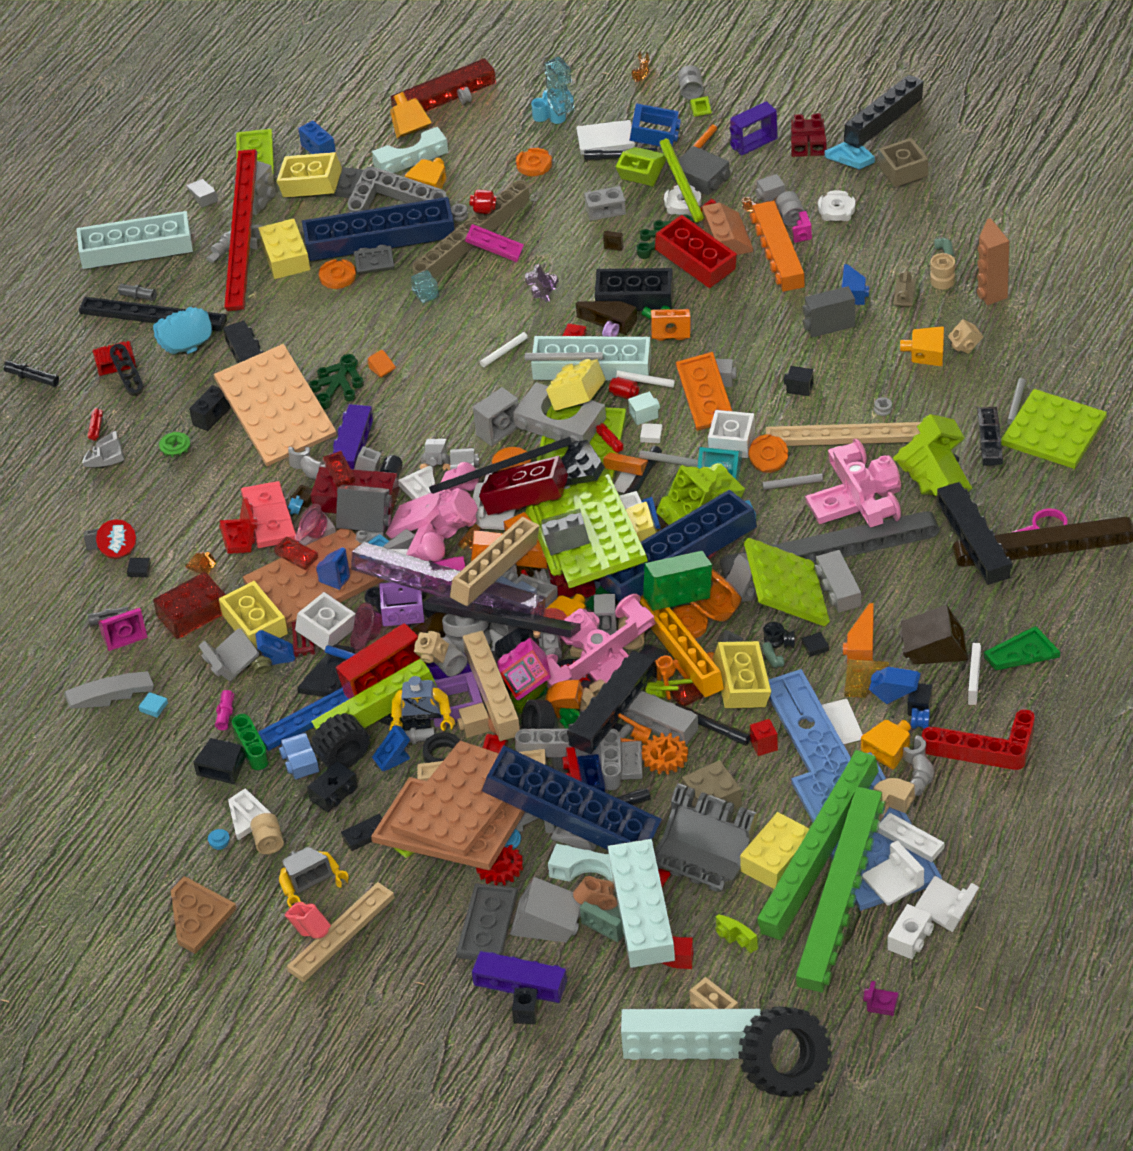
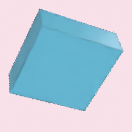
M149 692L139 705V711L158 718L168 704L167 698Z

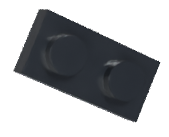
M380 814L341 831L342 838L351 851L372 842L371 836L383 819Z

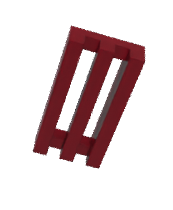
M296 621L292 622L294 656L299 657L300 653L303 656H307L308 652L314 655V643L309 640L310 646L306 647V637L301 635L302 647L298 648L297 631L295 630Z

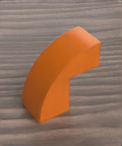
M579 680L560 681L548 688L545 700L552 704L556 717L560 718L559 711L561 708L580 709L584 690Z

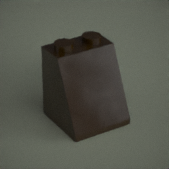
M947 604L901 621L902 630L900 631V636L904 642L902 652L905 658L911 660L913 665L968 660L964 628Z

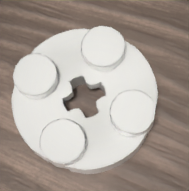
M678 185L674 186V189L670 192L668 189L664 194V205L667 208V212L669 214L691 215L686 201L681 200L684 197ZM690 185L700 207L701 193L695 191V187Z
M840 190L827 192V196L823 198L821 196L818 200V211L821 214V218L825 221H849L851 215L855 212L854 197L852 196L851 198L847 192Z

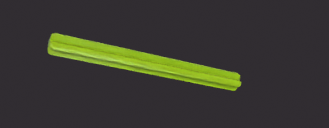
M665 138L660 141L661 148L691 215L696 223L703 221L702 211L669 139Z
M531 505L528 513L531 521L539 525L538 540L551 574L554 576L558 574L560 576L562 574V567L557 554L550 555L541 525L543 516L540 508L537 505L534 507Z

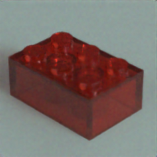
M203 572L154 598L153 603L156 616L173 636L179 639L222 616L219 598L226 594L206 572Z

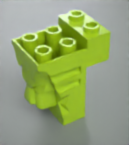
M933 414L924 417L917 426L920 433L915 435L910 443L898 451L893 457L894 461L905 472H909L911 478L918 483L920 493L923 495L937 496L938 488L960 482L963 488H966L969 492L973 488L951 451L965 439L954 419Z
M716 463L710 468L702 467L700 469L698 467H685L682 465L678 469L668 496L661 499L656 513L670 525L728 490H731L741 498L745 488L720 463Z

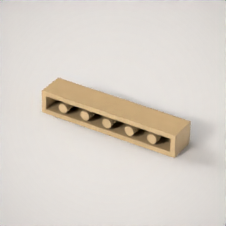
M521 517L452 578L450 598L465 606L472 603L537 544L539 525Z
M483 631L464 635V653L500 741L514 738L520 730L519 719Z

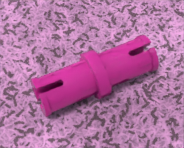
M230 690L222 691L220 703L216 708L217 719L215 728L217 727L221 731L228 729L229 718L233 714L232 704L235 694Z

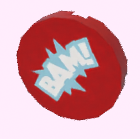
M119 519L109 520L102 524L96 535L97 547L100 552L111 559H121V557L131 554L137 540L132 526L126 521Z

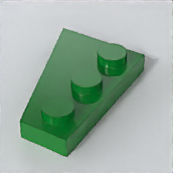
M1034 626L984 651V658L995 670H1001L1060 658V651L1037 626Z

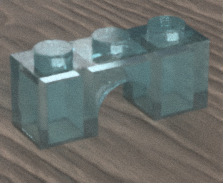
M560 56L544 62L548 105L558 116L573 111V95L566 86V84L572 82L570 67Z

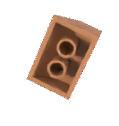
M722 203L702 206L703 224L707 233L737 253V255L753 252V247L738 212Z

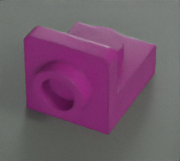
M871 981L869 989L865 988L863 1002H867V1012L894 1016L898 1002V993L876 989V981Z

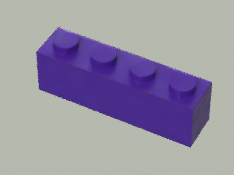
M348 405L347 411L343 413L342 426L340 425L338 428V438L334 440L333 453L329 455V465L338 466L341 469L354 470L357 457L363 446L365 447L374 421L372 406Z
M480 951L472 970L474 986L514 994L515 988L528 987L537 989L538 999L560 1003L567 984L565 968L557 965L541 964L537 961L522 960L513 956L498 955L494 952Z

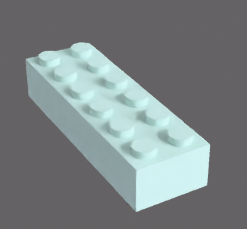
M187 211L77 228L82 269L193 252Z
M535 336L533 353L603 352V360H598L606 380L616 378L617 370L648 376L650 373V337ZM583 360L531 361L533 380H554L563 366L567 364H573L574 366Z
M652 839L608 846L609 862L630 968L674 961V944Z
M622 1009L621 1036L624 1059L632 1060L739 1059L738 1052L742 1051V1045H739V1041L746 1034L743 1030L746 1025H752L750 1020L755 1015L761 1016L760 1009Z

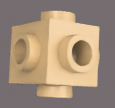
M962 319L948 337L952 341L951 345L955 350L969 354L981 341L983 335L976 325Z
M434 631L419 633L418 640L415 642L414 652L421 657L420 659L423 662L444 663L449 644L440 637L439 633Z

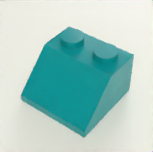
M699 447L697 467L699 469L702 467L710 468L712 465L720 463L738 481L742 451Z

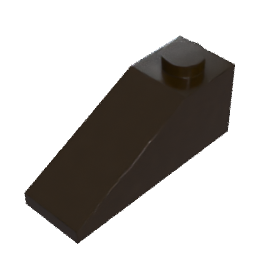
M577 301L576 315L579 319L602 327L608 321H611L613 324L619 325L618 333L627 335L637 322V307L621 301Z

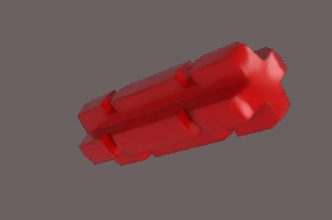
M98 408L92 411L87 435L88 439L96 441L99 437L103 411Z
M604 423L596 426V432L612 447L614 452L619 453L623 451L624 444Z

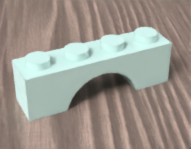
M435 127L422 132L420 141L412 147L397 149L387 145L372 151L374 166L391 173H396L416 165L422 159L430 160L448 153L447 139L440 129Z
M555 845L548 862L550 878L571 882L580 874L594 872L605 876L609 881L613 882L609 854L574 848L569 845Z

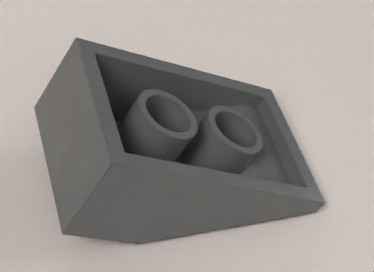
M580 508L541 520L550 555L590 544Z

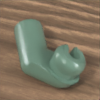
M940 237V239L934 240L936 249L942 248L944 253L954 257L952 242L949 239Z
M769 642L764 643L762 649L770 665L777 669L778 667H783V656L776 657L772 644Z

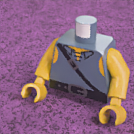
M418 676L411 677L408 682L403 683L402 690H398L392 699L391 717H393V721L390 724L389 730L391 731L394 725L403 727L400 717H402V720L442 718V715L444 719L440 724L443 731L446 730L445 722H447L452 730L455 720L449 715L451 709L447 694L436 688L431 680L421 681V678Z

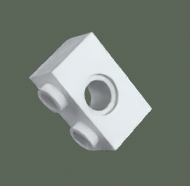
M907 904L888 935V950L913 959L916 952L922 950L925 937L930 936L933 931L932 913Z

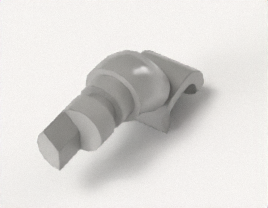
M256 224L251 226L250 248L258 249L257 239H260L258 227H262V225ZM231 231L224 233L218 243L211 247L212 254L206 258L209 262L214 263L229 250Z
M288 447L290 466L295 469H302L307 477L316 480L319 467H328V465L322 464V462L316 461L310 456L309 447H305V452H295L293 447ZM330 465L329 468H338V466Z
M915 736V750H911L908 747L903 748V759L913 766V778L910 783L915 784V795L919 796L922 794L925 786L931 783L935 769L926 756L925 740L921 736Z

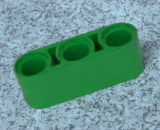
M237 714L232 719L235 739L239 745H242L250 767L254 770H263L269 763L266 747L251 718L246 714Z

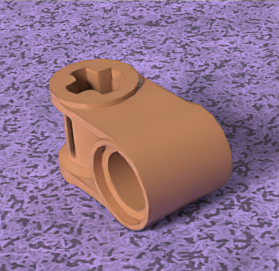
M586 876L573 892L574 899L581 905L586 901L591 905H597L602 910H611L618 904L617 898L614 896L615 888L612 881Z

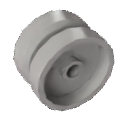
M451 614L443 617L442 624L443 630L446 633L445 638H448L462 653H464L463 636L483 631L488 645H490V632L487 629L489 622Z

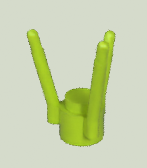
M691 679L668 681L669 685L693 683ZM664 681L649 682L646 686V693L661 699L666 696L665 690H678L679 687L664 686Z

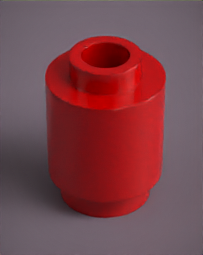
M617 377L612 378L610 381L609 392L613 393L614 396L629 399L638 396L639 386H637L636 381Z

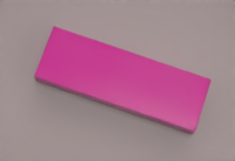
M474 224L471 225L465 239L467 243L515 262L518 261L524 244Z

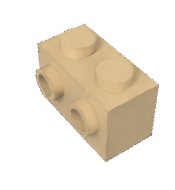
M706 977L689 990L691 1009H738V1002Z

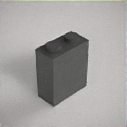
M692 146L678 160L689 185L695 187L696 191L708 196L730 176L729 161L695 146ZM672 173V179H673L674 181H676V179H675V177H674V175H673V173Z
M849 286L805 297V305L802 306L805 316L803 326L805 331L809 332L811 338L855 327V298Z
M341 485L337 492L336 528L384 532L391 524V515H388V508L391 507L392 496L389 495V489Z

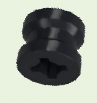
M778 622L767 623L763 628L764 643H771L773 648L782 646L784 643L783 625Z

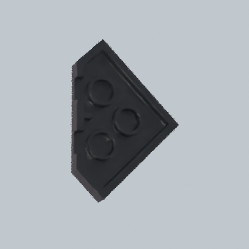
M588 440L572 442L565 455L561 458L568 473L565 486L597 481L605 468Z

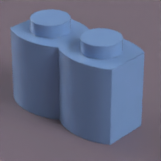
M306 733L281 740L282 747L279 748L282 760H287L285 766L288 774H293L294 779H298L319 772L318 762Z

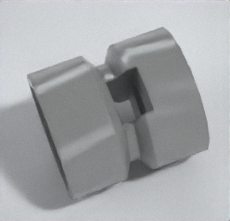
M690 65L679 70L678 80L682 96L686 99L700 97L703 94L704 87L699 68Z
M787 191L777 197L775 204L785 225L797 226L796 221L799 220V212H803L805 209L797 194L793 191Z
M444 637L443 639L449 644L444 663L435 664L447 676L452 677L459 674L465 668L467 657L448 638Z

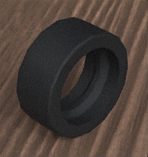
M529 700L526 702L521 716L522 729H554L555 713L552 704L548 700Z
M448 732L433 734L423 744L424 762L444 761L445 758L433 757L431 753L440 747L454 748L461 740L456 735Z

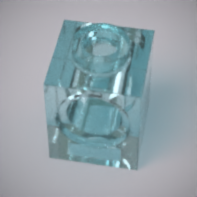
M428 270L411 276L412 291L422 304L439 297L438 284Z

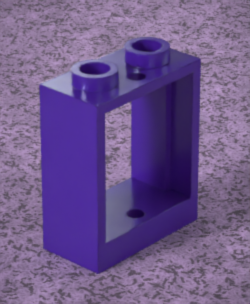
M765 101L730 118L729 130L731 133L730 145L732 149L742 156L778 139L777 110ZM761 120V129L743 137L744 128Z

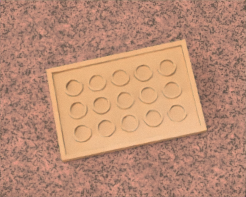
M284 344L214 374L217 384L266 467L289 457V446L293 447L295 452H301L305 450V447L310 448L337 435L334 426Z

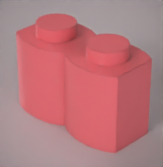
M297 902L285 913V917L301 936L322 938L329 932L331 924L314 904L306 905L304 902Z

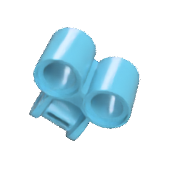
M544 90L542 98L532 100V117L535 121L543 122L550 118L551 122L560 124L566 120L563 92L550 93L548 90Z

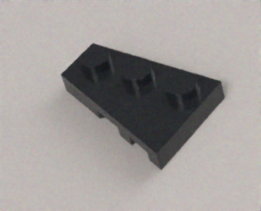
M333 645V647L355 653L354 647ZM326 654L297 687L298 693L325 697L341 689L342 685L336 666L346 661V659Z

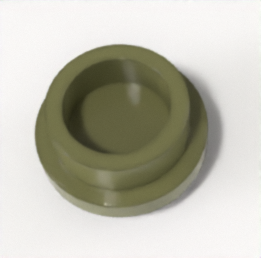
M259 656L251 663L252 669L257 674H264L271 670L272 661L268 657Z

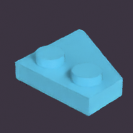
M843 142L825 150L826 158L857 169L875 163V156L864 146L858 149Z

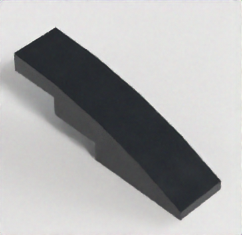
M997 407L977 408L983 466L1003 465Z

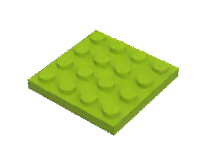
M1033 389L1002 437L1001 445L1075 469L1106 420L1107 412Z
M751 538L744 542L759 603L824 627L830 622L813 561Z

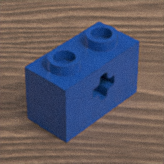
M311 121L298 128L300 143L311 154L336 152L334 138L316 122Z

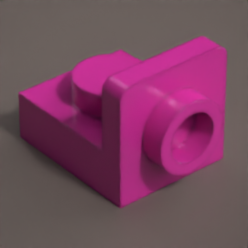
M799 212V220L796 221L797 226L792 227L794 243L812 239V227L807 212Z

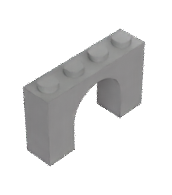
M536 382L513 412L515 427L556 441L570 437L572 442L582 440L590 442L596 433V426L603 423L606 419L605 405L592 400L585 402L577 414L571 418L555 420L545 416V413L552 405L546 391L548 386Z

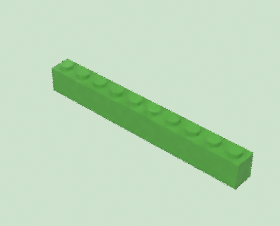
M855 750L759 914L757 920L761 934L780 941L783 938L840 839L856 786L869 789L878 774L876 756Z
M856 786L797 970V987L823 993L825 986L830 985L832 978L830 970L832 965L835 966L837 963L838 953L836 951L838 946L841 947L843 944L844 933L842 932L844 927L849 925L850 914L848 913L850 908L855 906L856 895L854 894L856 889L861 887L862 876L860 875L862 870L867 868L868 857L866 856L868 851H872L874 838L872 837L874 832H878L880 825L878 818L885 810L886 802L883 801L882 792Z

